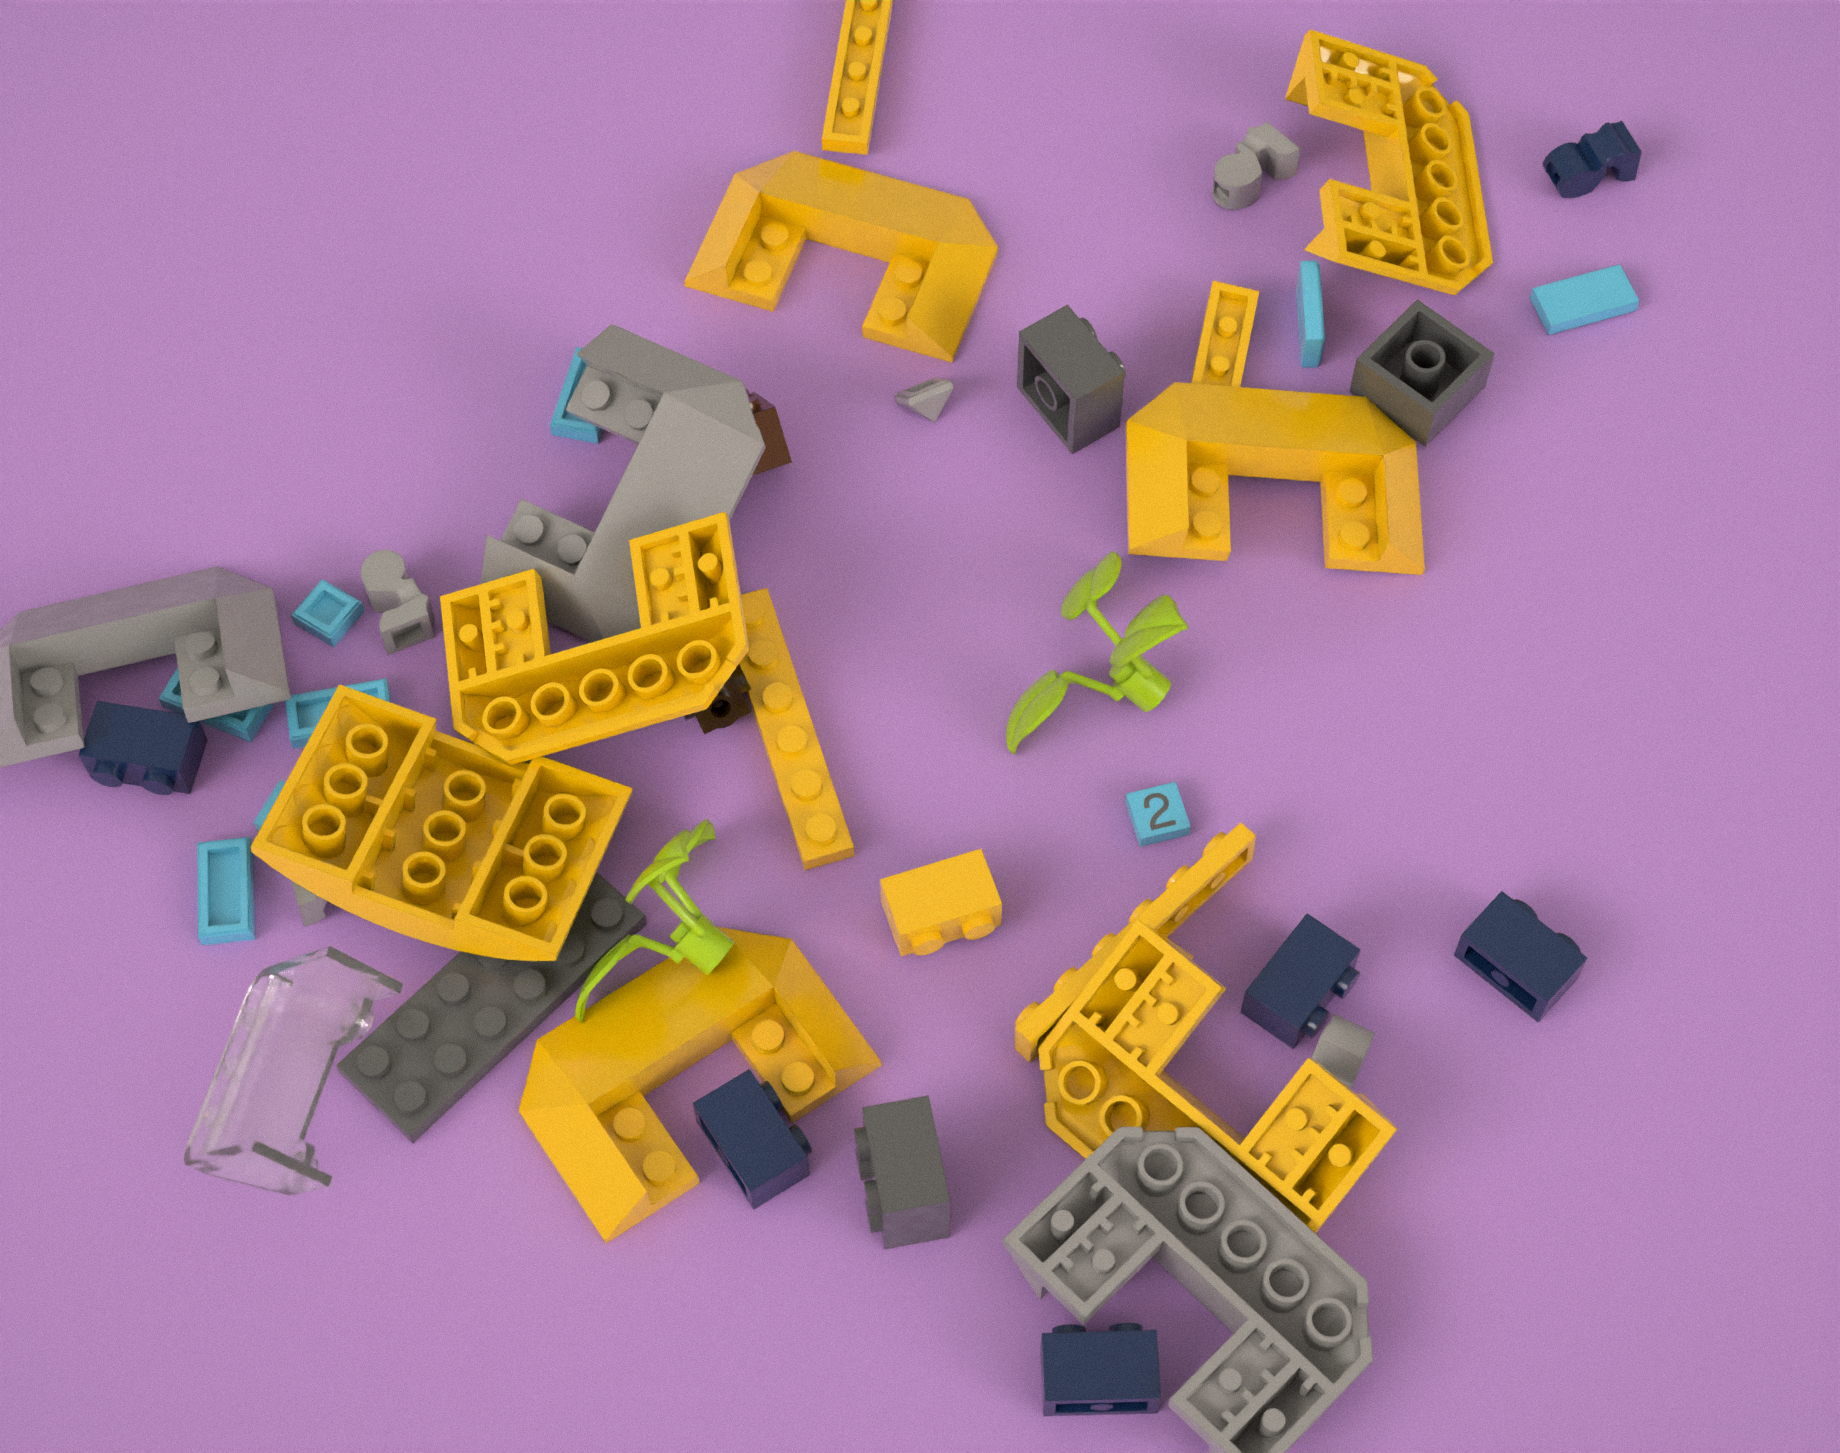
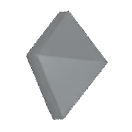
M935 377L898 392L894 397L898 404L935 422L954 387L952 381Z

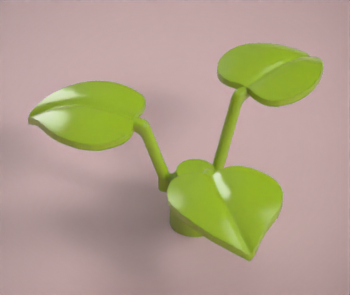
M1115 551L1108 553L1096 567L1085 573L1066 595L1061 607L1062 616L1069 621L1078 617L1087 608L1088 613L1115 644L1116 647L1110 656V663L1113 666L1109 672V676L1114 679L1113 685L1110 686L1071 671H1064L1060 675L1055 670L1045 673L1025 690L1011 711L1006 727V743L1008 750L1015 755L1019 743L1058 707L1070 683L1079 684L1107 694L1116 702L1120 701L1123 696H1126L1143 712L1154 709L1167 695L1171 687V681L1144 659L1141 654L1173 635L1188 629V625L1180 615L1176 602L1170 596L1164 594L1144 607L1127 626L1125 637H1120L1099 611L1097 599L1114 586L1119 576L1122 563L1120 555Z
M708 819L701 821L691 831L685 828L674 836L658 852L652 864L640 874L625 899L629 904H632L641 890L648 884L682 920L669 936L677 944L671 947L638 934L633 936L628 934L596 964L582 986L575 1009V1017L581 1023L591 990L619 960L635 949L641 947L670 957L677 964L685 957L702 972L709 975L735 943L712 924L710 919L702 914L678 882L681 864L689 861L688 853L697 846L716 839L713 823ZM664 880H665L666 883L669 885V887L672 889V891L675 893V895L678 897V899L681 901V903L684 905V907H683V906L677 901V899L662 885V883L664 882Z

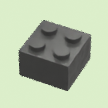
M1417 299L1356 359L1349 392L1354 396L1367 397L1404 432L1426 447L1485 388L1495 353Z
M1067 304L1019 331L1017 388L1071 454L1076 453L1120 427L1124 377L1126 376L1125 367L1116 353L1108 352L1097 340L1095 330L1087 319L1079 318Z
M929 1095L862 1107L863 1127L854 1128L855 1153L861 1181L871 1179L864 1181L865 1205L870 1232L881 1231L885 1250L950 1238V1197Z

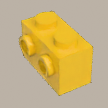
M982 849L880 879L881 903L900 956L911 953L915 955L931 954L942 948L944 943L963 937L968 940L979 939L993 932L995 927L1001 926L1002 902Z

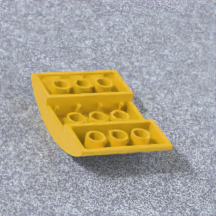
M339 684L251 845V852L273 869L320 898L365 920L400 934L445 948L486 957L521 961H556L629 802L633 788L543 756L532 759L530 764L520 762L510 765L478 745L436 731V718Z

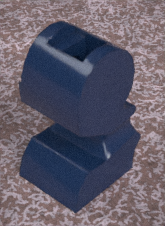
M1623 121L1615 123L1606 122L1599 131L1592 134H1583L1578 143L1570 142L1556 147L1545 157L1543 168L1551 178L1560 196L1563 198H1577L1592 192L1606 175L1607 168L1612 170L1617 180L1623 182L1635 180L1642 152Z

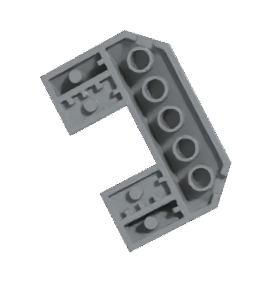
M613 324L608 326L577 353L587 366L565 409L568 413L638 445L596 531L593 532L521 499L501 540L489 535L486 536L481 584L534 568L542 577L547 622L591 643L641 628L629 540L722 512L727 513L730 522L766 448L751 410L745 385L741 380Z
M216 566L18 612L0 629V768L85 748L78 676L176 653L182 705L188 723L290 700L291 694L273 588Z
M1119 1127L1002 1241L1038 1298L1041 1300L1050 1292L1083 1325L1153 1258L1233 1333L1169 1399L1168 1406L1210 1445L1208 1453H1286L1373 1361L1372 1340L1369 1337L1367 1306L1369 1298L1367 1280L1199 1127H1176L1175 1131H1143V1127Z

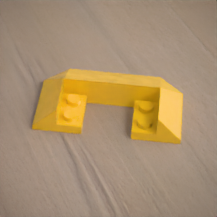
M1311 29L1304 36L1285 100L1308 106L1309 114L1363 130L1371 191L1329 179L1319 189L1324 229L1304 250L1339 264L1456 295L1493 263L1469 113L1457 100L1450 104L1434 87L1433 84L1438 79L1426 65Z
M792 151L734 174L684 282L685 287L774 312L806 239L889 262V265L862 325V337L953 363L998 254V246L968 198Z
M1174 382L1127 420L1125 430L1128 554L1227 561L1231 552L1228 475L1320 482L1325 568L1423 575L1425 565L1416 441L1367 397Z
M718 513L629 540L641 628L551 654L542 577L534 568L440 596L454 730L506 763L513 765L706 710L749 651L730 522L727 513Z
M1137 919L1038 1047L1040 1070L1044 1072L1047 1102L1044 1103L1046 1126L1085 1159L1119 1127H1143V1131H1175L1176 1127H1199L1316 1234L1397 1132L1398 1128L1364 1094L1355 1093L1316 1060L1308 1058L1246 1138L1164 1071L1167 1064L1227 988L1193 962V955L1143 921Z
M717 927L735 943L709 975H706L685 957L678 964L669 957L585 1009L582 1023L574 1016L537 1039L519 1113L606 1244L699 1184L698 1175L643 1096L728 1042L733 1041L763 1083L767 1080L774 1088L783 1105L782 1111L792 1124L882 1066L881 1060L792 939Z

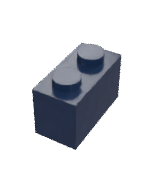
M97 701L84 737L85 748L80 749L79 757L91 779L108 787H120L123 783L142 786L144 789L159 795H170L172 791L191 794L208 739L200 722L188 723L185 714Z
M1503 891L1495 897L1462 933L1454 953L1457 959L1537 1022L1547 1014L1578 979L1587 960V957L1581 953L1579 946L1570 937L1563 933H1555L1538 919L1535 911L1528 904L1518 899L1513 900Z
M1307 913L1245 991L1240 1013L1294 1049L1304 1035L1312 1039L1320 1031L1330 1014L1325 1008L1333 997L1337 995L1343 999L1350 992L1360 976V972L1355 969L1361 949Z
M750 1069L693 1102L696 1122L753 1210L810 1175L807 1155L812 1153V1149L807 1138L796 1124L788 1128L778 1113L783 1109V1105L774 1088L767 1080L759 1084Z
M1119 1323L1110 1326L1109 1331L1086 1332V1327L1082 1325L1066 1324L1052 1328V1333H1042L1040 1357L1043 1416L1158 1413L1161 1389L1157 1330H1143V1326L1137 1323Z

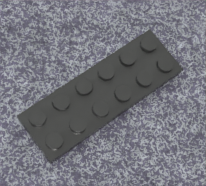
M596 872L556 961L508 960L460 952L341 1060L336 1067L339 1073L408 1140L414 1143L584 984L592 969L609 950L628 934L633 936L647 925L646 916L636 906L625 901L626 898Z

